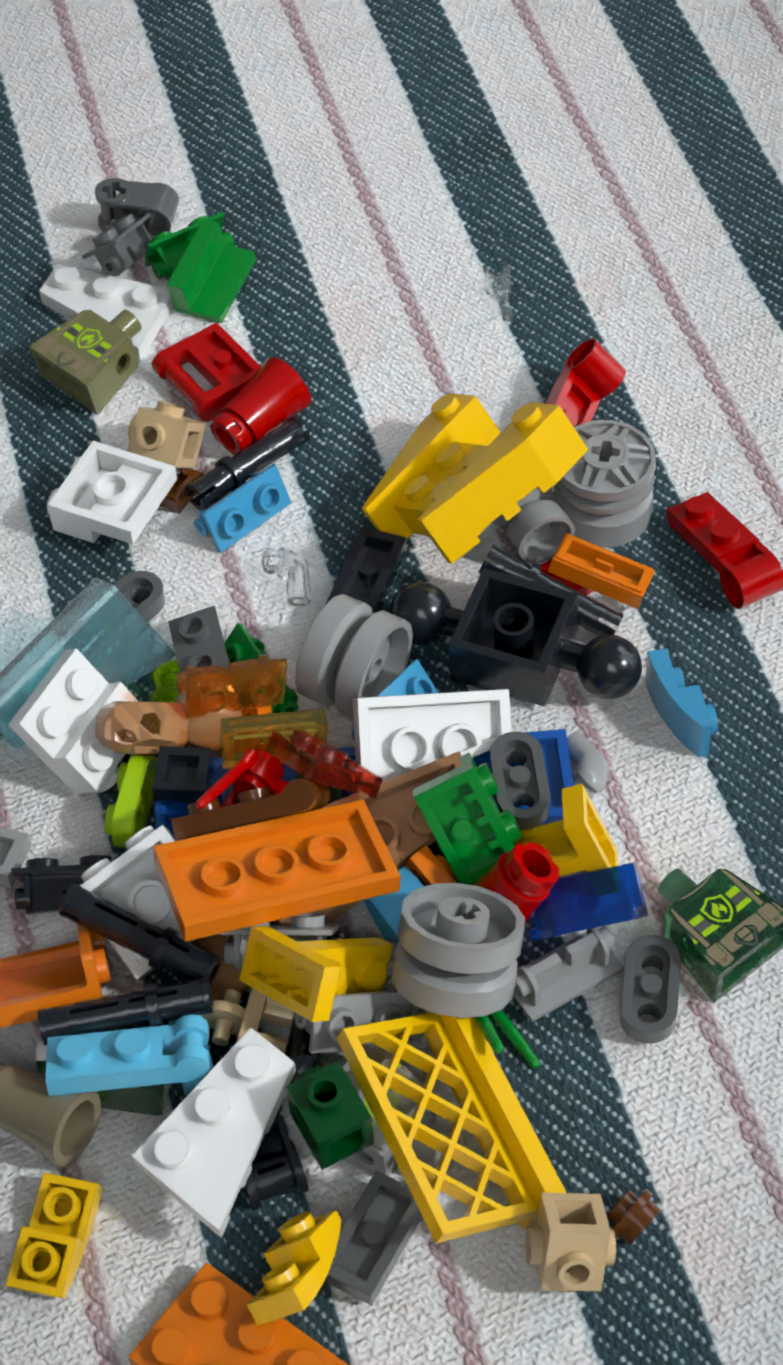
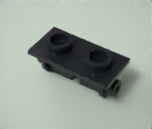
M105 855L83 856L79 858L80 865L59 866L58 859L35 858L26 861V868H11V874L20 882H24V888L15 889L16 910L25 909L27 914L60 912L59 907L65 892L75 883L78 885L84 883L81 878L82 874L105 858L112 862V857Z

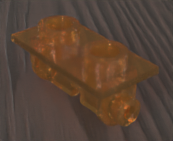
M259 655L257 659L229 663V667L221 668L220 665L200 668L187 666L185 672L177 673L176 676L178 691L181 694L186 693L185 717L187 719L202 717L207 712H218L223 709L239 711L284 703L287 659H269L267 655Z

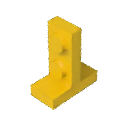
M583 784L563 788V820L537 826L529 830H522L523 838L516 841V844L526 845L534 842L550 852L553 862L559 867V877L586 870L600 896L620 892L618 850Z
M254 926L250 928L239 980L311 1022L329 1021L335 995L383 991L393 944L379 937L297 942L269 926Z

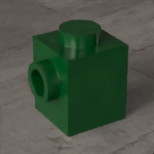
M339 1060L324 1068L319 1066L310 1068L301 1073L294 1080V1083L286 1086L290 1114L321 1170L374 1144L372 1117Z

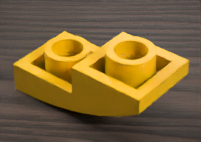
M43 1172L29 1227H21L5 1286L65 1300L78 1271L104 1190L100 1184Z
M337 1210L314 1218L309 1211L304 1212L280 1226L278 1230L281 1237L264 1253L272 1270L262 1278L264 1287L247 1304L257 1326L304 1311L315 1298L326 1279L336 1253L341 1228V1218Z

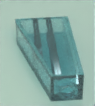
M95 577L0 672V740L6 741L16 749L26 744L8 724L64 650L77 648L108 683L121 682L124 686L131 684L169 662L176 653L113 584Z

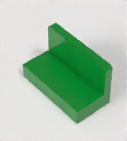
M203 218L170 277L167 288L175 311L215 323H222L256 261V256L253 251L226 244L220 224L217 221Z

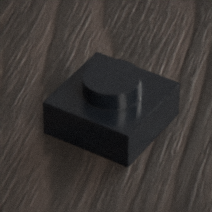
M160 746L152 786L154 800L196 803L210 786L214 761L212 749Z

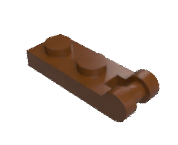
M300 778L291 780L285 786L283 793L272 796L270 795L269 787L237 793L239 803L220 807L219 799H215L204 809H198L195 803L187 805L189 815L171 819L175 840H183L324 808L328 803L330 790L328 785L321 779Z

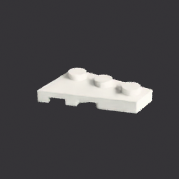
M250 1028L132 1155L133 1162L139 1169L221 1238L230 1220L229 1213L240 1189L244 1188L251 1173V1164L262 1139L269 1132L286 1094V1086L290 1085L296 1072L294 1061L254 1029Z

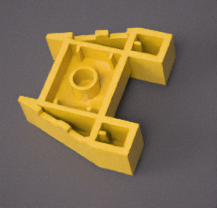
M449 393L433 403L431 413L418 425L361 509L378 531L407 537V539L413 533L429 536L446 561L453 564L481 542L478 536L491 522L500 515L506 521L510 520L522 510L517 502L537 487L542 493H545L558 483L589 449L559 405L535 402L525 404L514 412L511 417L512 422L500 432L476 396Z

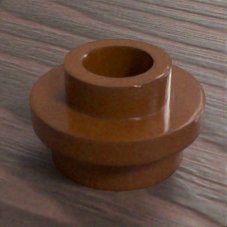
M647 1188L639 1197L629 1189L607 1215V1218L615 1224L611 1228L614 1230L615 1238L619 1236L629 1246L661 1210L650 1200L653 1194Z

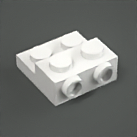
M92 441L82 457L76 458L69 475L62 485L56 488L49 497L47 512L50 515L53 530L95 543L100 534L134 544L176 482V468L170 464Z
M77 648L67 649L57 659L8 725L74 794L104 792L117 782L119 771L117 765L125 754L106 748L99 742L95 736L96 716L103 707L113 701H139L121 682L108 683ZM144 714V716H143V718H142V720H141V722H140V724H141L142 726H144V727H145V716H146L145 714ZM122 730L117 733L122 741L133 742L136 740L132 731Z
M163 825L156 830L152 826L140 830L125 843L128 851L113 862L105 858L82 874L81 878L84 881L80 885L82 888L122 907L153 925L163 929L171 927L179 931L180 938L184 939L154 863V846L177 841L170 830ZM110 941L137 980H142L155 970L148 966L149 960Z

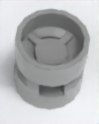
M537 487L517 502L522 510L510 520L506 521L502 515L497 518L503 530L507 532L511 543L521 559L528 563H540L550 560L556 553L565 533L573 536L575 533L573 522L562 505L555 501V494L551 488L542 493Z

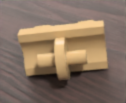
M252 988L246 1009L239 1005L241 993L237 990L228 989L225 991L223 1000H213L214 1013L202 1014V1017L207 1020L209 1027L214 1030L212 1042L216 1045H228L230 1035H238V1042L252 1028L284 1053L287 1039L261 1033L258 1030L261 1021L291 1028L295 1012Z

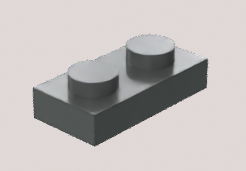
M377 1170L375 1171L340 1231L336 1253L324 1282L371 1306L373 1305L423 1217L408 1185Z

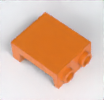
M78 923V941L1 958L0 1028L38 1020L39 1009L66 1006L77 1002L103 998L101 983L111 981L104 937Z

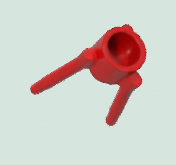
M247 749L239 762L204 792L196 801L195 806L198 809H204L232 783H234L233 790L220 807L237 804L239 802L237 793L252 789L269 787L271 796L283 793L285 786L288 784L281 779L284 774L283 765L275 755L266 750Z

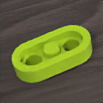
M132 754L128 763L122 762L119 767L117 776L119 795L116 805L110 804L108 806L104 822L105 834L112 836V842L115 847L127 848L125 843L133 835L146 827L154 799L152 786L155 775V763H157L155 755Z

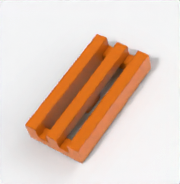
M565 533L552 558L548 572L638 609L655 570Z

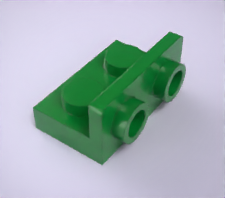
M467 753L460 757V767L412 791L416 803L458 882L471 885L483 876L504 853L511 851L516 845V841L522 839L523 835L511 810L507 809L500 812L492 797L499 793L500 790L487 764L484 763L477 767L471 754Z

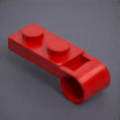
M595 338L587 339L569 355L546 404L559 405L573 427L592 421L600 400L611 394L621 384L626 370Z
M709 492L691 497L682 503L667 508L668 524L720 573L723 592L733 607L741 609L783 591V569L776 556Z

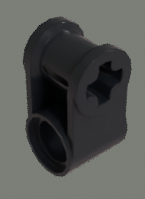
M278 1110L269 1132L262 1139L251 1164V1173L244 1186L253 1211L261 1209L263 1201L293 1190H297L300 1194L309 1191L296 1147L288 1137Z

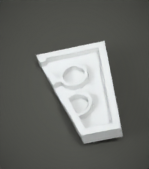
M61 263L56 265L39 290L42 304L68 319H71L83 310H92L110 322L124 309L130 311L142 326V330L131 339L137 358L140 361L174 308L167 288Z
M509 689L352 698L357 791H362L460 751L462 756L470 753L472 758L490 751L491 745L499 736L511 732Z

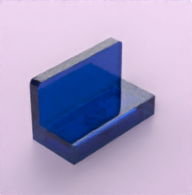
M628 863L558 879L551 888L548 897L533 912L537 929L529 930L531 940L536 941L648 916L637 863Z

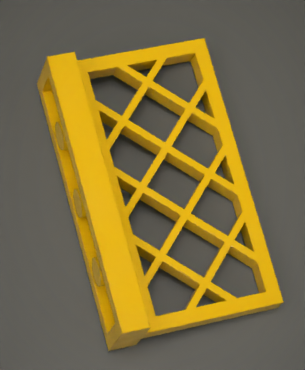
M431 1012L342 1029L336 1039L436 1244L515 1223H520L522 1229L535 1227L537 1225L541 1193H567L474 1017L458 1018ZM423 1033L435 1057L432 1058L407 1044L409 1036ZM373 1043L391 1053L392 1057L388 1067L386 1068L368 1058L361 1044ZM400 1059L428 1074L423 1088L395 1073ZM436 1079L450 1086L459 1103V1107L431 1093ZM389 1088L417 1103L412 1118L392 1108L386 1096ZM425 1108L453 1123L448 1138L420 1123ZM461 1129L475 1135L485 1154L484 1158L457 1143ZM414 1139L442 1154L437 1169L417 1159L411 1147ZM451 1159L478 1173L474 1189L446 1175ZM488 1179L501 1186L510 1206L504 1207L483 1195ZM439 1191L467 1205L463 1218L447 1220L437 1200Z

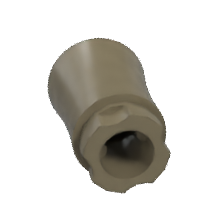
M0 1062V1129L11 1133L36 1148L60 1167H66L75 1162L85 1151L97 1129L101 1114L99 1094L95 1091L49 1096L45 1077L18 1065H7Z

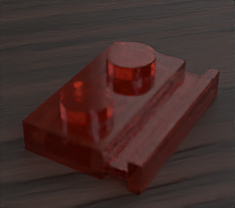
M294 729L292 736L272 731L265 751L310 781L354 793L358 789L369 797H377L383 778L348 757L346 752L323 744L324 739L304 730Z

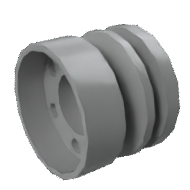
M614 420L589 421L575 426V430L589 450L554 485L555 501L562 505L575 527L574 536L602 548L618 547L634 541L647 529L652 517V487L655 481L654 472L656 468L653 444L643 432L632 425Z

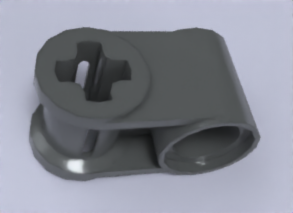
M110 178L103 180L95 187V198L101 206V213L98 216V225L101 231L111 228L110 224L113 223L111 220L114 218L116 221L132 213L136 219L149 212L152 216L143 224L152 239L160 233L170 231L178 207L179 197L176 191L167 184Z

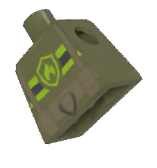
M126 309L110 322L92 310H83L35 341L29 348L41 377L98 414L137 369L139 361L131 339L142 330V326L135 315Z

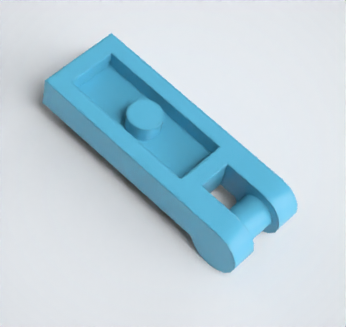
M186 1015L179 1018L173 1025L48 1037L45 1075L48 1095L56 1096L201 1080L209 1073L210 1069L209 1053L204 1048L209 1041V1024L201 1016Z

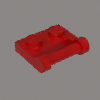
M216 322L159 352L153 358L151 367L160 378L168 379L193 405V412L203 422H209L220 414L221 408L238 394L261 366ZM190 362L214 388L205 392L181 366Z

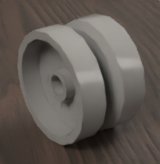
M341 594L333 597L321 609L311 624L302 644L296 665L295 677L298 693L325 706L336 703L339 712L354 718L352 698L376 697L407 667L413 639L411 624L405 619L384 610L373 614L372 608L368 604L348 595Z
M440 883L415 889L403 900L398 931L400 941L396 946L392 973L394 986L398 993L413 1005L438 1015L458 1018L481 1017L502 1010L513 998L518 961L516 959L520 956L525 917L516 904L501 894L480 886L461 883Z

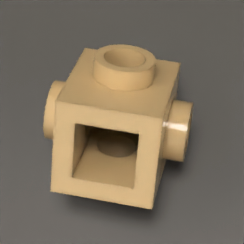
M158 401L156 408L138 407L137 414L129 424L128 437L130 441L127 451L173 465L175 468H195L207 424L183 416L185 408L163 401Z
M541 1193L536 1227L527 1228L525 1240L526 1261L528 1265H536L541 1290L566 1293L602 1291L605 1266H613L615 1263L616 1238L614 1230L609 1227L601 1194Z

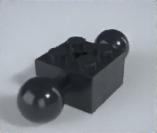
M483 568L464 610L453 608L446 593L438 586L428 582H413L405 585L394 595L390 604L389 613L403 618L411 624L413 633L412 644H430L440 639L443 635L452 637L448 644L451 680L485 690L509 689V697L545 707L561 668L578 673L584 688L594 696L603 699H617L625 696L635 688L641 677L642 661L636 647L627 639L618 635L608 634L598 636L586 645L573 642L578 629L577 593Z

